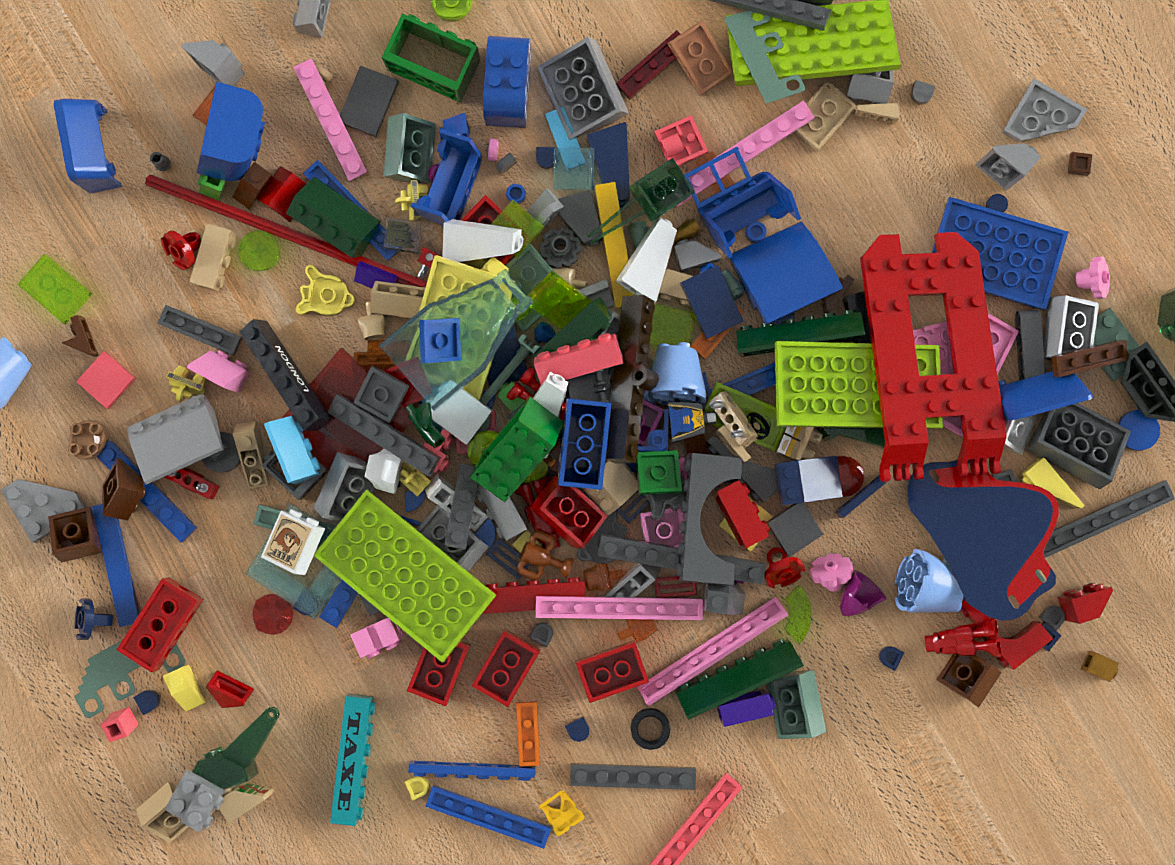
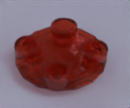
M839 456L837 457L842 495L843 497L851 496L858 492L863 485V468L852 457Z
M273 593L264 595L256 600L252 613L256 629L271 635L280 634L288 629L293 619V609L289 601L282 595Z

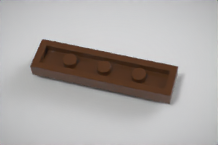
M1120 339L1051 356L1053 376L1062 377L1127 361L1126 340Z

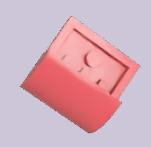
M445 429L441 431L445 441L439 447L433 448L426 442L423 445L441 457L434 470L436 474L445 473L451 464L449 461L450 456L445 454L444 451H449L455 440H453L454 435Z

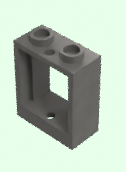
M271 451L264 458L265 462L261 465L297 500H302L329 472V469L316 457L320 465V469H318L320 475L303 481L296 488L293 484L287 483L286 478L274 467L279 461L275 452Z

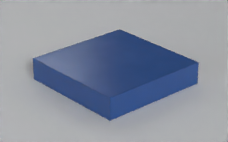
M460 318L419 320L421 363L461 361Z

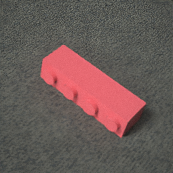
M605 333L598 336V339L595 340L585 339L578 342V345L569 347V345H565L551 353L549 351L539 353L534 358V367L540 384L542 385L549 372L558 374L565 380L622 364L623 356L616 334L610 335V333Z

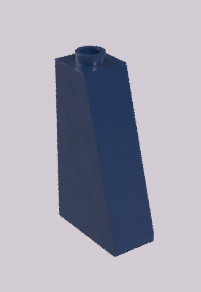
M623 122L587 134V142L601 183H616L620 208L626 206L630 200L627 124Z

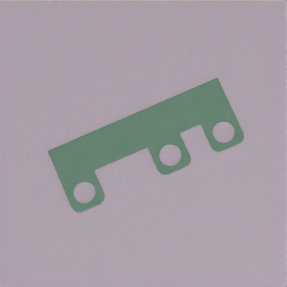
M747 10L724 18L766 104L805 90V85L798 75L779 80L766 55L768 52L783 47L779 34L772 32L757 37L753 29L754 26L768 22L770 20L769 16L765 15L763 20L755 21L751 17L753 12ZM775 37L778 40V44L775 47H768L765 45V39ZM789 80H797L800 87L792 91L786 87V83Z

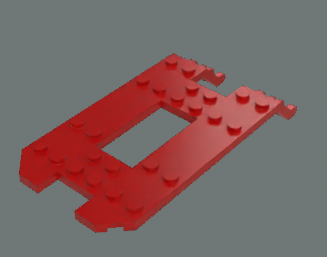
M957 232L935 234L936 253L902 254L899 234L879 235L860 257L885 438L879 467L881 482H889L891 480L890 466H893V478L895 481L909 480L911 476L909 466L913 464V478L915 480L923 479V464L929 444L926 419L961 417L964 438L957 460L959 476L968 475V460H970L972 475H979V473L981 475L987 474V459H989V469L992 474H999L1001 471L1000 459L1007 435L979 251ZM943 295L954 374L919 376L908 296Z

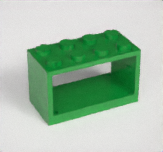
M403 13L382 55L387 71L461 103L481 59L475 42L469 39L462 40L457 38L458 36L447 30L444 32L439 30V27L433 23L428 22L426 24L414 15L409 14L407 16ZM409 33L467 58L457 82L399 57Z
M529 397L484 450L470 478L505 503L552 450L564 421Z

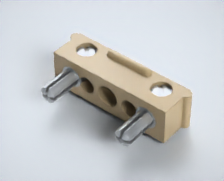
M727 391L719 393L709 402V406L715 410L729 430L730 436L737 441L739 446H748L758 437L748 422L747 417L740 407L735 404Z

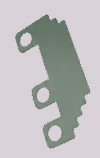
M148 638L147 644L151 647L152 642ZM122 640L88 659L90 665L85 668L87 674L82 677L83 684L78 686L80 693L75 695V699L86 718H91L103 711L104 705L96 692L102 687L109 685L115 698L119 701L135 692V687L128 673L137 669L140 665L116 650ZM175 644L170 654L175 653L179 656V664L171 667L165 660L163 665L167 672H173L185 665V659L177 644ZM121 681H125L129 685V691L124 695L116 691V686ZM88 699H95L97 701L98 708L96 711L88 712L85 709V702Z

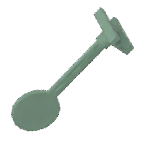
M523 334L518 339L521 346L516 351V356L479 400L487 406V403L524 358L527 359L531 353L535 354L542 348L540 345H535L534 348L531 347L534 343L532 341L527 343L530 338L528 335ZM491 414L477 433L487 430L490 425Z

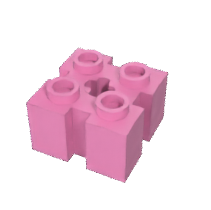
M385 618L350 635L360 658L366 656L367 659L381 653V648L386 647V650L398 646L401 644L400 640L405 637L402 629L389 618Z

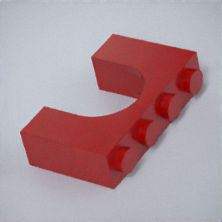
M963 598L962 607L959 611L964 618L968 617L973 623L971 625L974 628L985 625L989 617L969 605L965 598ZM1032 621L1012 637H984L985 641L991 639L1000 640L1002 656L998 657L997 660L1004 668L1008 667L1013 670L1053 639L1042 624L1037 621Z

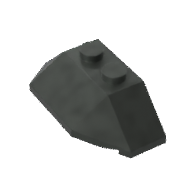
M1145 342L1129 353L1121 384L1144 417L1175 422V380L1149 343Z

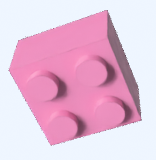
M681 506L677 511H673L671 508L665 509L660 520L652 519L651 512L639 514L644 541L678 547L679 542H682L683 534H680V522L684 521Z

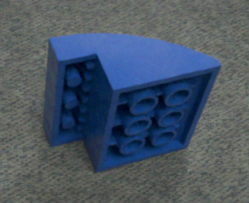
M802 221L766 237L762 241L732 253L733 257L729 259L741 285L744 287L753 310L758 309L765 325L773 323L843 289L822 248Z

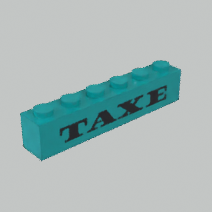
M357 694L345 696L330 819L332 824L356 826L363 817L364 808L360 806L361 799H364L366 794V786H363L364 778H367L369 766L365 764L366 757H369L371 752V744H368L369 736H372L374 724L370 723L371 715H374L376 710V702H373L374 696Z

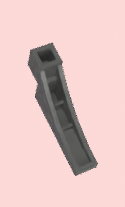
M712 436L707 441L709 445L707 449L713 455L734 457L727 447L715 436ZM748 460L742 464L741 484H746L751 490V497L756 502L759 500L762 503L765 502L778 490L775 469L764 467Z

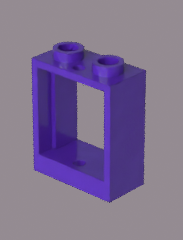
M764 689L745 693L717 706L719 718L724 727L774 715L773 709H776L773 696Z

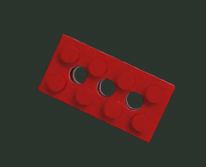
M162 578L116 650L151 673L159 670L204 599L172 578ZM170 602L174 604V611H171L169 607ZM159 620L163 623L162 629L158 626ZM148 638L152 642L151 647L147 644Z

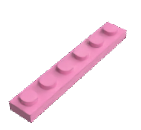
M312 58L294 66L293 68L348 180L351 181L368 173Z

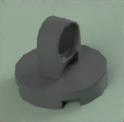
M220 432L223 450L202 459V461L212 471L219 473L230 472L239 465L240 458L233 435Z

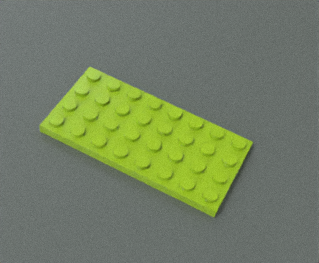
M888 0L819 6L831 9L824 31L770 17L768 22L753 27L757 37L776 32L783 42L782 48L766 53L779 80L793 75H798L803 80L900 70L901 62ZM754 12L751 17L755 21H761L765 15ZM727 26L735 86L754 85L756 83ZM775 37L765 39V45L768 47H775L778 44V40Z
M775 342L777 427L883 428L872 343ZM915 345L919 376L941 375L939 345ZM943 418L926 419L927 429L943 428Z
M367 489L314 554V557L441 662L446 660L497 596Z

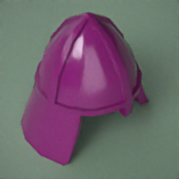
M854 570L852 578L842 594L840 603L841 614L843 616L863 614L887 598L871 579L863 573Z

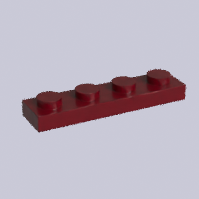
M677 30L616 83L617 87L629 100L676 60L667 43L680 35Z

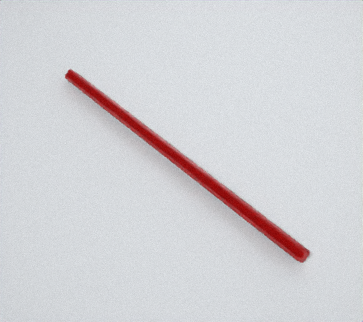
M150 174L146 177L145 185L352 266L357 267L361 261L397 275V283L426 288L427 281L363 256L351 258L332 244Z

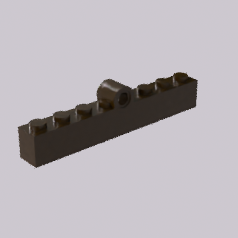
M645 295L623 296L617 341L623 356V363L614 366L605 459L615 464L636 463L645 390H653L659 381L658 374L649 369L647 365L655 301Z

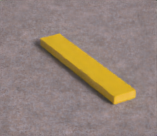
M611 182L595 185L614 304L615 308H619L622 306L623 296H632L634 294L616 282V279L628 262L616 183Z

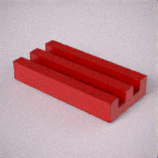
M679 576L657 577L654 581L656 598L697 595L696 583L659 585L660 581L679 580ZM693 588V591L660 594L662 589Z

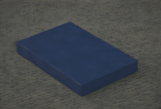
M718 265L680 283L705 339L743 322Z

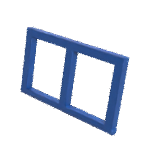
M738 147L682 175L697 208L752 180ZM735 153L746 178L724 188L714 163ZM710 167L721 191L699 202L688 177Z

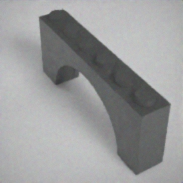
M692 453L685 459L684 470L687 471V479L683 481V492H686V496L681 504L684 521L680 522V534H683L682 542H679L678 555H681V563L677 564L676 575L679 576L680 582L722 586L734 585L735 564L718 558L708 548L701 532L700 515L706 497L717 485L731 481L736 482L741 479L742 458Z

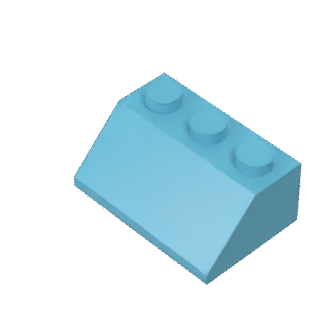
M294 416L264 423L287 483L299 484L320 475L318 469H320L316 457L313 458L310 452L312 450L311 443L308 438H304L302 433L304 430Z

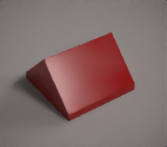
M280 166L257 200L290 222L293 218L286 214L294 196L306 183L291 171Z

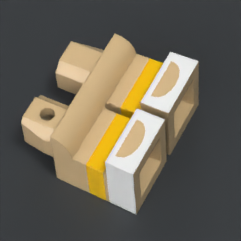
M786 427L784 435H782L774 453L795 461L813 459L815 452L806 448L807 443L810 441L818 445L823 434L815 430L814 427Z

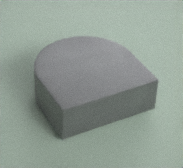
M916 80L911 91L912 100L920 105L926 104L932 98L935 86Z

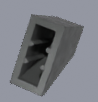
M590 190L558 198L564 207L557 216L574 232L575 237L580 239L583 246L588 245V247L599 245L600 241H603V234Z

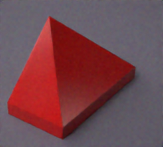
M218 670L206 685L207 690L221 708L244 706L254 691V688Z

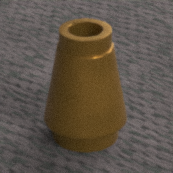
M688 218L676 229L674 242L677 244L679 241L692 239L702 232L694 218L690 220Z

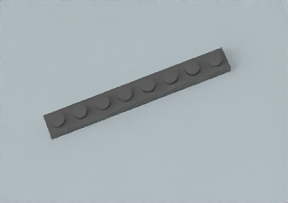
M1167 480L1160 481L1054 529L1045 546L1044 558L1174 500L1175 497Z
M601 534L598 556L675 570L677 569V564L681 563L678 547ZM715 554L718 558L735 564L734 580L762 585L766 570L765 562Z

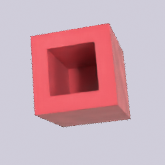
M126 707L112 712L100 725L109 742L127 737L139 724L130 707Z

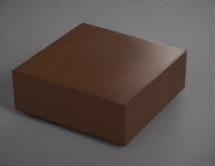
M1071 152L1068 173L1090 175L1092 154Z

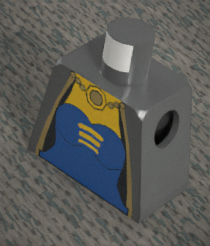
M667 403L672 443L704 434V425L716 424L715 411L703 412L702 404Z

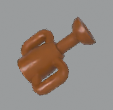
M534 531L529 541H526L523 546L517 572L528 579L539 580L543 575L544 566L551 565L559 568L562 576L566 578L571 571L573 558L561 561L551 557L550 553L556 545V539L545 532ZM536 538L548 542L549 545L544 549L536 544ZM526 564L538 566V572L536 573L523 567Z

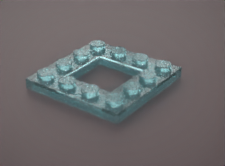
M289 504L286 509L287 512L293 509L302 513L301 517L307 519V517L315 519L293 504ZM321 522L318 525L325 528L317 547H320L333 531ZM267 539L245 574L311 618L316 619L341 578L324 565L308 589L276 568V564L261 557L268 542Z

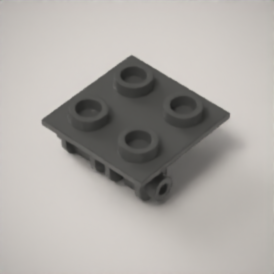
M607 368L567 380L570 399L610 403L611 386Z

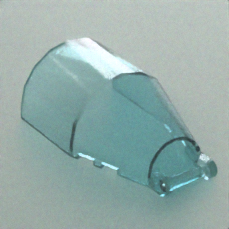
M506 269L502 270L493 279L467 288V290L458 294H452L443 300L429 303L379 344L381 349L396 364L427 403L431 404L434 412L486 369L518 316L534 302L509 277L510 273ZM502 282L520 301L517 306L499 287ZM460 318L461 361L421 363L419 320Z

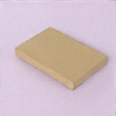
M826 80L806 103L815 118L793 133L818 153L858 105Z

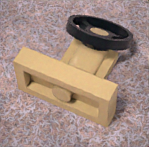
M749 413L746 417L748 419L751 416L750 425L758 435L754 441L765 439L770 433L767 421L758 413ZM756 418H758L763 423L765 429H763L761 424L758 421H756ZM725 425L715 432L734 457L742 458V464L751 458L745 450L748 446H739L737 441L730 436V432Z

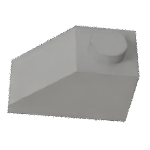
M688 239L677 242V246H674L673 249L680 273L700 268L707 263H717L721 259L719 253L696 241L689 242Z

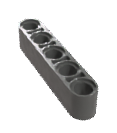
M1039 310L1017 311L1015 314V328L1019 331L1016 336L1019 380L1045 374L1042 321Z

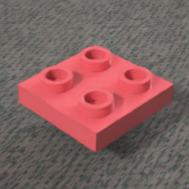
M692 115L654 131L671 170L708 154V149Z

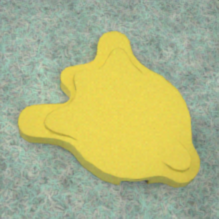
M308 265L305 268L310 284L300 287L302 300L295 308L297 314L305 315L310 312H316L325 316H333L355 304V297L349 292L341 279L332 275H324L313 265Z

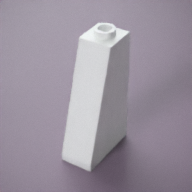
M665 218L654 220L616 279L618 284L632 294L645 295L655 302L677 232L669 220Z
M455 219L444 222L443 257L456 262L513 254L519 251L523 245L521 229Z
M549 372L533 399L559 418L568 382L562 376Z

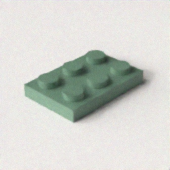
M1108 308L1097 316L1093 346L1122 339L1126 340L1129 355L1139 345L1112 309ZM1127 361L1101 368L1113 382L1123 375Z

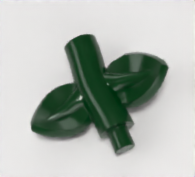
M424 403L418 408L410 404L406 407V410L409 412V419L415 425L419 434L422 435V438L427 443H430L433 448L439 447L445 441V438L432 424L431 404Z

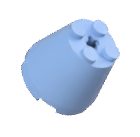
M5 337L0 339V410L7 405L32 366L27 357L19 350L16 351Z
M680 342L678 345L658 344V349L650 369L658 374L659 381L653 390H645L643 399L656 405V402L662 405H667L668 402L705 403L706 390L697 351L690 348V344L686 342Z
M914 549L909 557H904L898 568L894 585H898V597L896 596L895 603L900 610L910 613L959 612L961 610L964 596L948 564L930 553L919 549Z

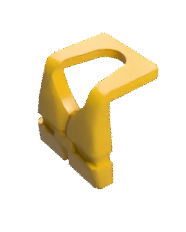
M563 789L538 806L539 809H543L557 836H561L570 829V826H575L585 818L582 811L578 810L577 805ZM560 795V809H554L547 805Z

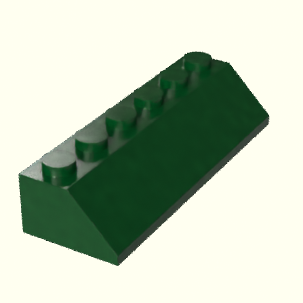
M855 309L844 311V315L835 316V313L823 314V318L815 319L814 316H807L798 322H794V319L782 320V324L773 325V323L765 325V323H762L759 328H753L752 325L742 326L740 327L741 330L736 331L737 350L740 357L775 352V342L840 343L860 340L865 337L861 312L856 313Z
M780 638L772 642L773 646L767 649L765 647L758 648L753 651L754 655L748 658L745 655L734 660L735 664L722 665L716 668V672L711 675L705 673L697 677L696 682L692 684L686 682L679 686V690L675 691L688 720L803 667L804 665L792 643L788 639Z

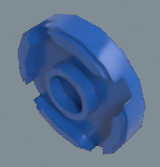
M1140 410L1126 413L1118 422L1120 426L1131 431L1125 445L1126 448L1142 451L1151 448L1160 436L1158 420L1144 417Z

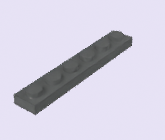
M710 0L824 31L831 13V9L796 0Z
M336 394L327 413L425 475L431 476L441 458L440 456L354 404V402L341 394Z
M571 763L570 786L695 790L696 767Z

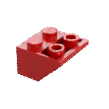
M1089 583L1083 585L1082 590L1070 589L1064 591V595L1057 598L1060 607L1065 613V621L1081 624L1100 618L1113 589L1109 586H1103V584Z

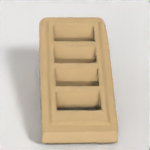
M897 103L858 105L854 110V116L895 124L899 120V107Z

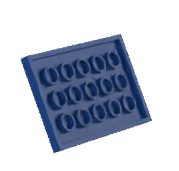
M949 197L938 233L957 232L979 251L985 294L1042 311L1046 310L1069 232ZM935 243L932 249V253H936Z

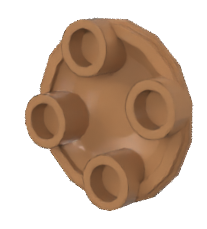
M93 420L74 423L70 427L68 439L69 453L82 460L93 459L99 455L106 443V432L103 426Z

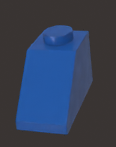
M466 113L443 120V127H440L441 129L470 138Z

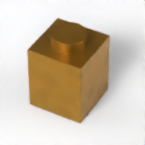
M1088 651L1081 670L1111 682L1118 673L1117 667L1119 663L1099 653Z

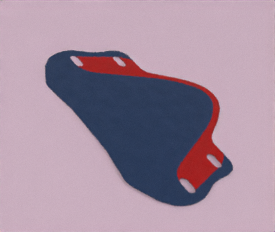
M957 460L924 464L923 479L915 480L913 474L910 477L908 484V506L910 511L931 535L949 564L965 600L969 605L988 617L1000 621L1013 620L1024 615L1036 598L1049 591L1056 584V575L1044 558L1043 553L1059 517V505L1056 498L1049 491L1039 486L997 480L989 472L985 475L979 473V475L974 476L969 471L967 476H959ZM930 470H934L939 477L938 482L932 479L929 474ZM1036 570L1042 571L1047 579L1046 582L1043 583L1039 580L1035 573ZM1010 595L1014 596L1019 603L1018 609H1015L1008 599Z

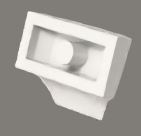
M383 449L379 453L369 455L364 477L373 484L375 489L395 494L404 461Z

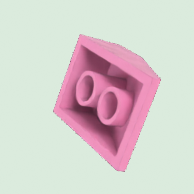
M220 350L217 353L209 351L187 366L188 369L219 386L239 394L251 374L246 369L248 365L238 360L235 363L228 360L230 356Z

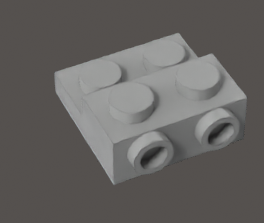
M187 770L164 810L182 819L181 823L197 832H201L204 828L208 829L214 819L211 815L215 809L218 810L224 801L222 795L225 790Z

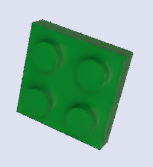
M678 450L638 452L636 468L639 495L682 492Z

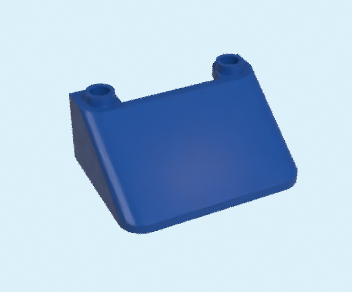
M1053 368L1051 372L1006 384L1005 380L998 381L1004 420L1021 419L1093 399V394L1075 373L1054 377Z

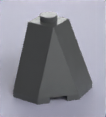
M734 580V585L732 586L705 584L703 610L721 614H743L745 593L739 584L736 583V580Z

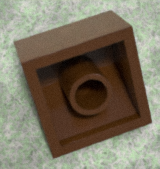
M120 458L116 459L102 484L103 516L128 521L131 514L136 512L139 500L144 498L146 488L143 487V478Z
M90 506L48 516L52 555L61 563L102 553L95 517Z
M953 654L936 680L975 706L980 707L1001 672L992 664L976 655L961 656Z

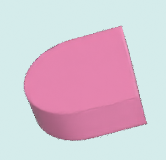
M498 139L489 140V161H497Z

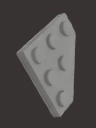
M1033 79L1002 133L1017 142H1023L1075 129L1087 109L1038 80Z
M17 479L1 489L2 494L32 543L50 534L48 516L86 507L78 492Z

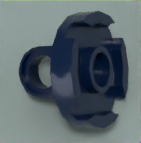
M81 598L79 600L82 605L76 607L74 629H79V634L75 635L77 640H89L93 626H113L114 615L94 614V605L91 599Z

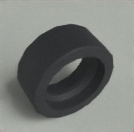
M653 708L642 709L636 713L630 727L632 738L636 744L648 750L658 749L663 746L669 739L671 730L669 721L664 713ZM645 717H655L662 723V734L654 741H646L639 735L638 726Z

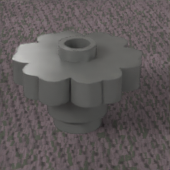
M561 227L557 231L552 228L544 234L545 242L540 244L541 256L547 259L550 267L560 269L564 265L569 268L577 262V254L581 252L580 239L574 237L572 230ZM558 246H563L564 249H563V250H557V247H558Z

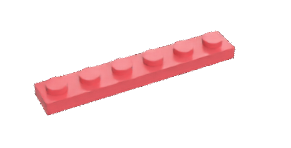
M725 772L649 865H679L742 789V785Z

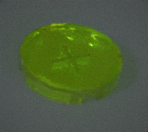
M253 231L242 238L238 247V255L241 262L251 270H269L277 263L280 257L279 244L270 233Z

